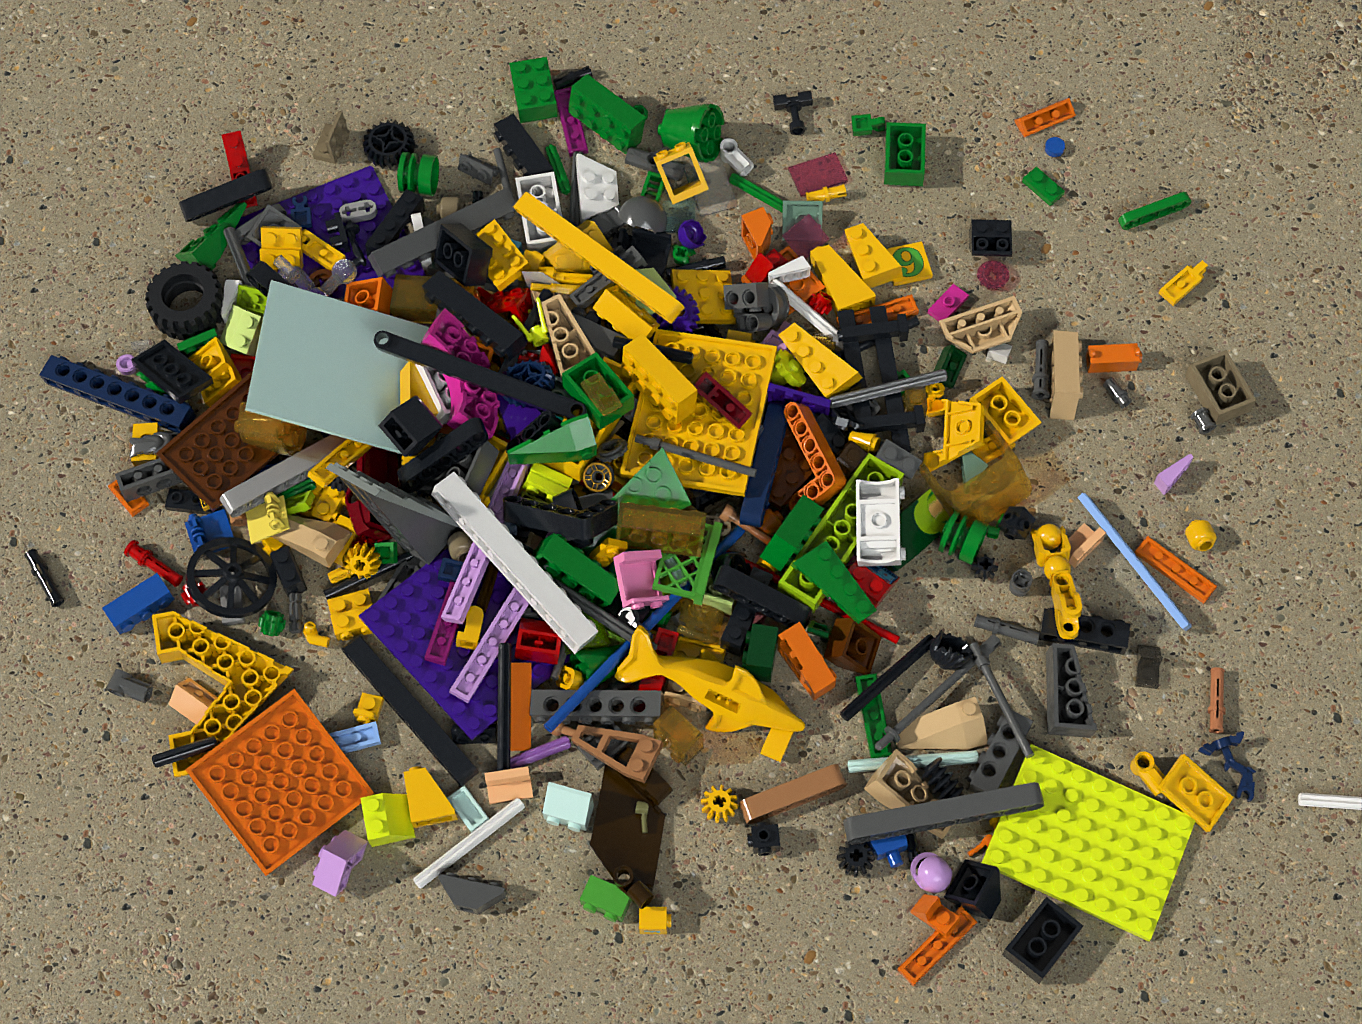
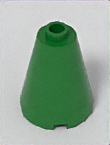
M622 644L579 650L576 654L572 652V655L569 657L570 666L582 672L584 684ZM629 653L594 689H596L598 686H600L616 674L617 668L623 662V660L629 655Z

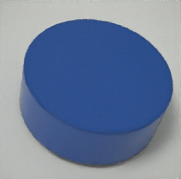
M1052 137L1046 141L1045 152L1049 156L1059 157L1063 154L1065 143L1062 139Z

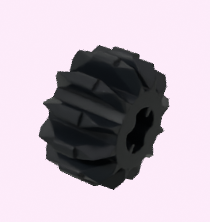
M845 841L846 847H839L841 854L837 855V860L841 861L838 867L839 869L846 868L845 875H849L853 871L854 878H857L858 871L865 876L867 874L866 869L872 870L873 865L871 862L875 861V856L870 855L873 852L872 847L865 849L867 842H863L861 845H852ZM854 854L858 855V862L853 861Z

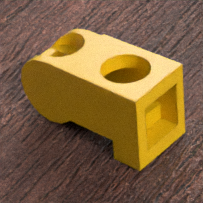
M470 606L464 620V632L458 631L456 647L475 650L478 646L484 612L480 607Z

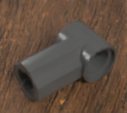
M116 669L106 690L119 697L127 696L146 703L151 698L154 687L133 678L132 675L123 670Z

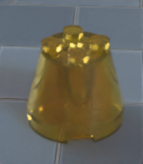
M247 402L240 403L238 420L235 421L234 429L235 432L239 433L244 443L285 456H293L296 451H301L306 439V427L246 411Z

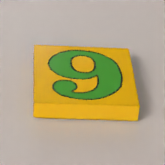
M922 241L887 249L901 265L903 277L893 279V286L927 280L933 277Z

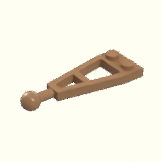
M560 723L551 733L554 736L564 734L572 737L571 741L576 746H579L624 776L642 783L646 782L663 747L662 741L643 734L578 725L577 729ZM593 735L602 738L597 748L583 741V736ZM611 739L638 743L627 766L604 754Z

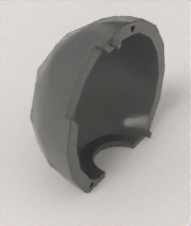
M646 196L630 198L622 205L618 212L620 220L632 227L638 226L653 230L655 234L656 232L666 231L668 222L666 212L662 205L653 198Z

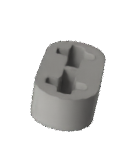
M362 200L340 207L339 212L344 223L348 220H351L352 223H357L376 217L377 208L372 200ZM370 207V212H366V208Z

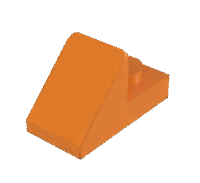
M924 894L910 911L911 914L946 938L961 921L958 915L941 904L938 896Z

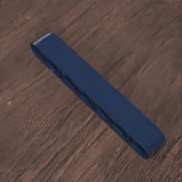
M769 402L763 424L764 430L760 435L752 468L757 469V474L755 478L749 477L739 521L741 525L760 528L763 525L788 426L784 416V408L786 406L784 404Z

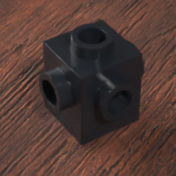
M1009 506L998 527L1004 532V536L1010 540H1025L1036 519L1025 507Z
M758 822L755 826H751V833L747 834L748 847H753V854L758 853L759 856H768L772 852L780 851L778 824L768 825V822Z

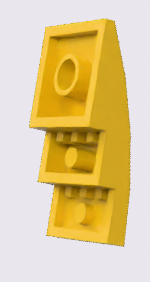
M216 336L188 358L213 379L214 384L201 391L204 403L209 407L242 380L230 356Z

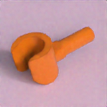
M986 835L979 845L967 852L968 855L972 857L985 846L988 847L992 835Z

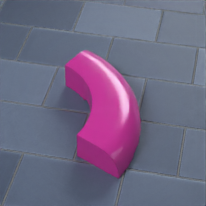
M444 309L432 323L420 344L489 369L491 364L485 352H481L478 348L475 337H470L463 329L464 325L453 314ZM442 374L447 383L451 398V411L447 425L452 429H456L467 420L477 417L482 419L488 433V440L491 439L499 419L497 413L500 401L497 400V394Z

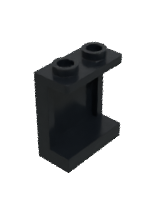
M633 228L630 247L634 246L648 264L645 267L641 265L637 269L654 268L664 280L665 268L667 267L672 246V235L666 232H656L655 234L653 231H648L644 228Z

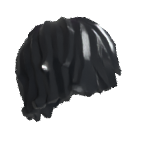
M940 630L939 634L931 642V658L941 669L954 670L962 667L970 659H973L970 645L967 644V641L962 640V637L952 636L951 633L945 634L944 631Z

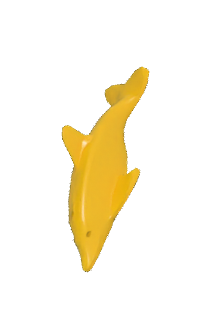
M641 625L636 628L632 635L629 655L619 665L615 674L616 679L624 683L635 682L655 675H662L673 680L695 700L713 712V717L705 725V728L709 731L734 732L753 725L794 732L805 729V723L790 710L781 697L774 690L755 679L746 669L737 665L734 668L723 664L706 649L700 651V658L657 655L648 631Z

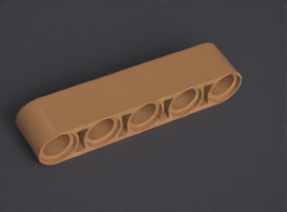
M833 764L745 798L739 802V807L747 825H751L845 788L847 783L839 765Z

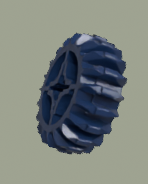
M531 359L528 362L522 360V363H515L513 367H508V371L503 372L504 375L551 392L555 389L556 378L552 368L545 361L540 362L539 359L534 362ZM503 396L505 401H508L510 405L515 404L516 407L520 405H523V407L527 406L526 404Z

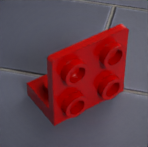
M515 288L504 293L503 291L495 292L485 304L495 313L510 311L511 319L512 315H515L522 324L525 323L529 315L528 310L533 308L529 288Z

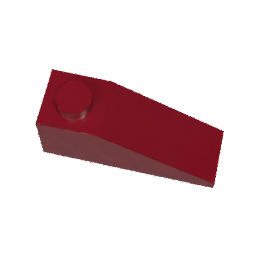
M706 371L693 383V386L698 390L697 397L738 430L753 414Z

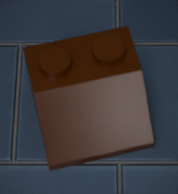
M837 618L823 657L837 667L868 675L871 673L882 637L862 622L858 624L852 618Z

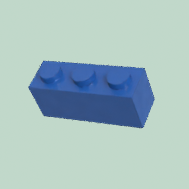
M158 573L102 607V609L121 635L132 630L139 622L149 619L159 609L168 607L175 599Z

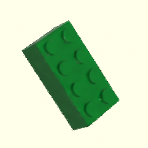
M588 74L572 85L568 112L573 117L580 120L624 154H627L629 148H635L641 143L646 120L643 114Z
M553 533L540 541L532 553L539 566L544 571H547L553 579L555 578L600 608L610 605L619 591L617 575L605 571L601 568L602 566L599 562L593 559L590 560L580 548L571 546L567 543V539L560 534Z

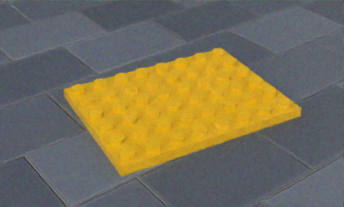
M657 329L652 344L688 351L694 354L692 364L690 365L669 360L692 384L706 371L753 414L738 430L697 397L695 412L675 425L671 420H667L664 417L661 409L658 406H654L644 392L640 391L627 442L628 450L624 454L620 477L631 479L658 452L650 449V446L636 443L635 437L637 434L649 438L657 437L666 443L752 467L768 395V386L776 359L777 346ZM665 451L683 487L745 497L749 480L748 475Z

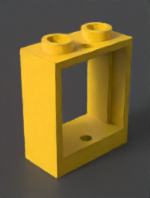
M690 142L678 143L674 146L675 148L669 151L662 150L653 157L672 204L709 190ZM689 153L699 179L672 190L662 164Z

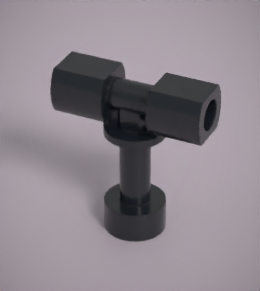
M811 90L798 92V96L787 97L786 94L774 95V110L786 109L787 112L791 113L790 133L792 135L803 134L805 132V124L799 118V111L802 107L813 105Z

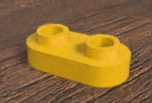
M563 665L556 685L565 690H578L584 682L582 672Z

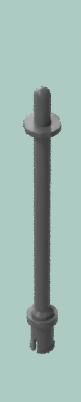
M992 634L979 646L983 654L989 659V655L1001 646L1002 643L996 635ZM973 655V659L959 667L893 728L887 726L884 729L886 735L875 744V748L881 751L891 741L898 743L900 741L899 734L976 665L975 656Z

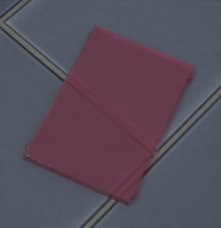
M835 152L788 167L800 197L806 196V192L821 190L822 187L826 186L830 188L848 182Z

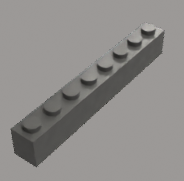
M508 187L371 252L367 258L378 277L386 276V278H390L397 274L396 270L400 268L406 270L414 265L413 262L419 259L422 262L431 257V253L436 251L441 224L462 223L476 234L494 219L497 222L501 219L507 221L514 217L516 210L513 206L516 202Z

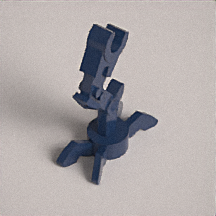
M1240 731L1235 736L1223 737L1213 741L1211 744L1206 743L1203 747L1199 748L1198 751L1207 756H1210L1214 751L1221 750L1225 759L1224 771L1226 772L1229 768H1232L1242 775L1235 798L1239 799L1241 793L1245 792L1248 795L1247 802H1251L1254 798L1255 787L1252 774L1256 771L1249 766L1245 767L1236 762L1229 749L1230 746L1237 747L1241 743L1244 732Z

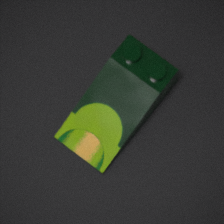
M931 489L925 491L900 511L901 548L906 549V560L902 561V565L885 566L892 572L901 569L940 536L947 520L950 518Z

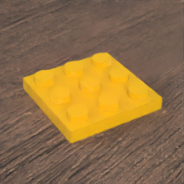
M671 270L672 290L676 286L679 287L680 292L685 289L687 295L691 294L693 300L698 304L696 307H698L700 313L696 315L699 316L700 321L695 323L736 324L733 309L725 310L723 285H732L730 270Z

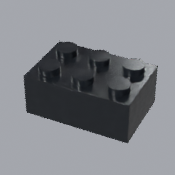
M462 223L441 224L434 262L464 287L485 286L493 248Z
M1046 897L1009 943L1002 955L1036 983L1040 984L1079 934L1083 925Z

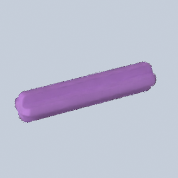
M568 736L510 757V768H520L569 749L571 743Z

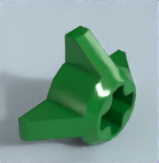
M677 244L671 246L673 248V260L678 265L689 263L690 257L696 254L694 249Z

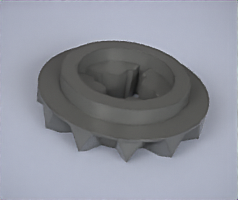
M624 439L608 440L599 446L595 456L602 463L606 461L611 462L614 459L617 460L618 457L623 456L628 450V444Z

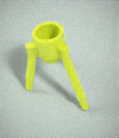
M537 297L536 301L541 325L532 327L530 333L518 318L512 315V319L525 334L528 342L532 341L535 347L542 346L549 341L547 335L549 331L546 327L541 300Z

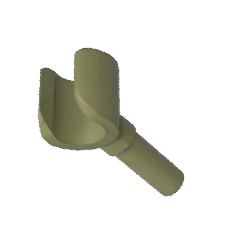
M637 801L635 813L642 814V833H648V804Z

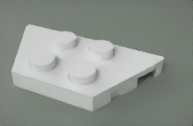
M577 154L576 170L580 223H583L587 219L598 216L601 213L610 212L619 205L617 172L582 154Z

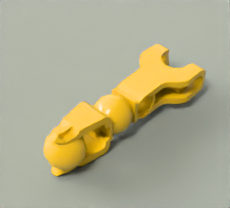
M1047 523L1038 530L1032 528L1030 533L1034 542L1037 565L1044 567V574L1050 580L1049 585L1052 587L1051 595L1058 634L1063 639H1074L1079 633L1078 617L1082 613V602L1070 575L1071 565L1069 559L1071 546L1066 535V529L1063 526L1059 528L1054 524ZM1059 545L1061 547V552L1051 553L1049 551L1056 549ZM1071 623L1073 630L1066 631L1063 627L1064 624Z

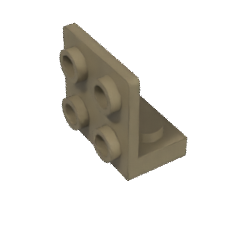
M338 111L333 125L325 124L312 154L314 159L336 164L338 157L342 156L344 142L348 141L350 134L342 111Z

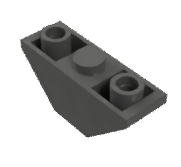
M447 872L446 875L439 874L438 877L456 910L479 915L505 899L507 895L505 888L500 883L490 882L485 884L473 877H468L467 880L461 879L459 875Z

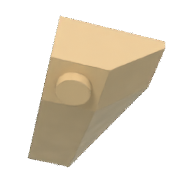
M976 697L953 703L916 718L899 734L900 741L896 743L898 750L939 749V751H947V749L969 751L988 745L984 718Z

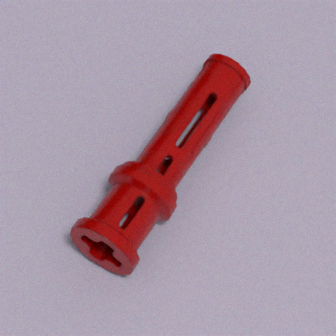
M132 540L126 546L124 555L132 557L138 562L139 566L148 567L174 587L179 586L183 581L182 575L154 557L153 552L140 546L137 540Z

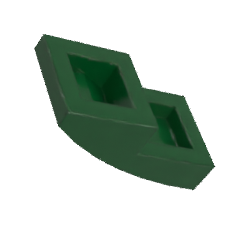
M811 620L807 633L829 639L833 626Z

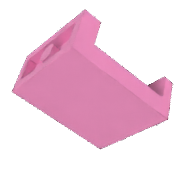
M661 549L622 552L613 558L623 608L631 607L632 610H640L644 606H650L651 609L662 607L664 602L670 600L669 595L663 596L661 591L652 589L657 572L656 561L662 558Z

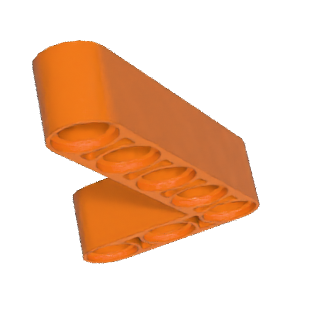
M789 402L784 408V416L815 475L814 479L792 496L789 501V508L792 511L803 494L819 506H822L845 487L846 478L811 409L804 404Z

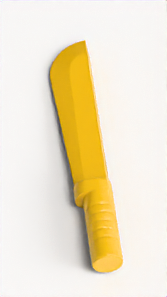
M531 283L530 290L541 292L543 289H547L554 294L570 295L581 285Z

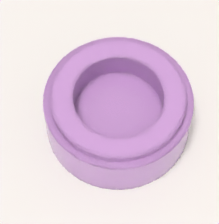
M125 354L117 359L116 367L122 375H131L136 372L137 368L133 366L131 361L134 356Z

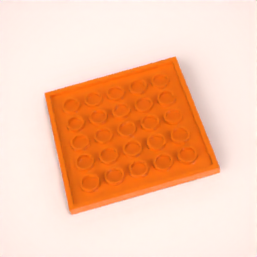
M295 689L291 690L185 769L265 876H268L361 804L360 798L374 794Z

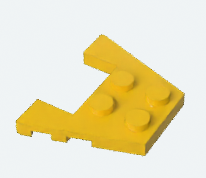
M933 397L927 398L926 415L935 417L945 414L943 449L924 453L923 470L926 473H930L983 445L985 407L981 403L953 402L948 399L937 400Z

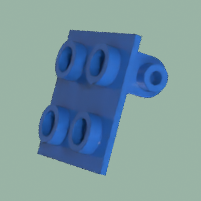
M225 509L202 517L197 516L195 513L190 514L188 521L184 522L194 552L211 540L234 537ZM230 547L215 549L212 552L215 553Z

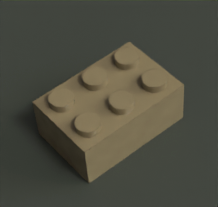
M1227 350L1189 365L1185 376L1203 408L1206 407L1208 409L1207 414L1212 422L1218 425L1251 412L1256 399Z

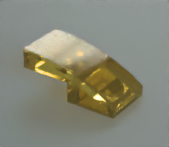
M600 372L581 382L582 388L603 416L623 406L613 388H609Z

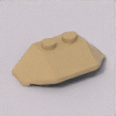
M1015 296L940 320L939 324L947 340L974 354L1010 342L1021 318L1022 310Z

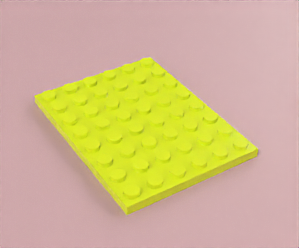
M1030 744L1034 756L1024 758L1013 786L1033 782L1039 783L1045 806L1037 810L1001 816L981 863L995 866L999 869L1000 874L1146 941H1150L1194 827L1195 820L1175 808Z

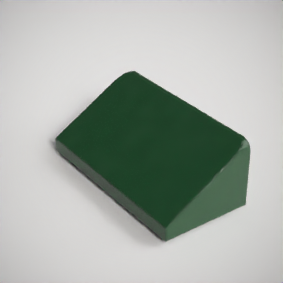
M953 344L943 348L934 371L946 370L947 380L939 383L950 389L954 387L967 357V354Z

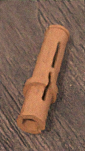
M1219 667L1211 668L1209 732L1214 734L1223 733V715L1226 714V708L1224 707L1225 670Z

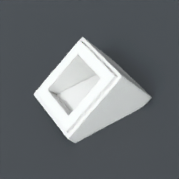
M1004 343L989 348L986 358L1006 364L1012 346Z

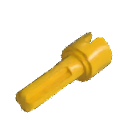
M538 266L539 272H543L560 284L583 285L594 276L592 274L560 272L555 267Z

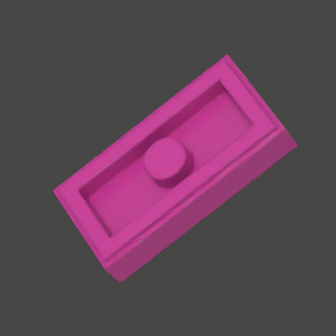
M952 284L928 309L927 313L938 322L949 318L963 305L969 295L955 284Z

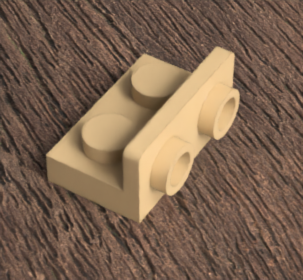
M669 679L667 690L664 693V702L676 708L680 706L688 707L693 712L707 711V707L695 700L676 682Z

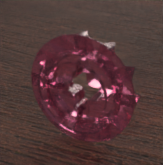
M987 261L979 267L977 279L980 281L981 286L984 285L987 289L997 290L1000 287L1004 288L1008 282L1009 271L1001 262ZM991 270L992 273L996 276L995 281L992 279V277H989Z

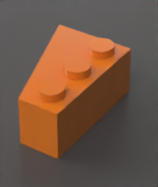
M800 621L778 635L777 651L814 701L835 688L837 678L835 672L830 667L828 668L822 654L817 650Z

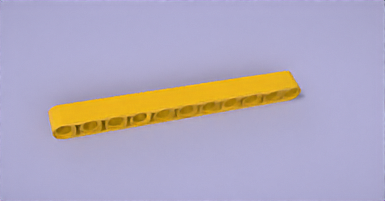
M525 191L513 206L520 215L667 322L672 324L685 307L677 299Z

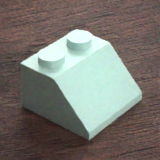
M549 782L542 812L546 822L555 826L563 824L568 826V829L580 832V830L587 831L594 809L592 794Z

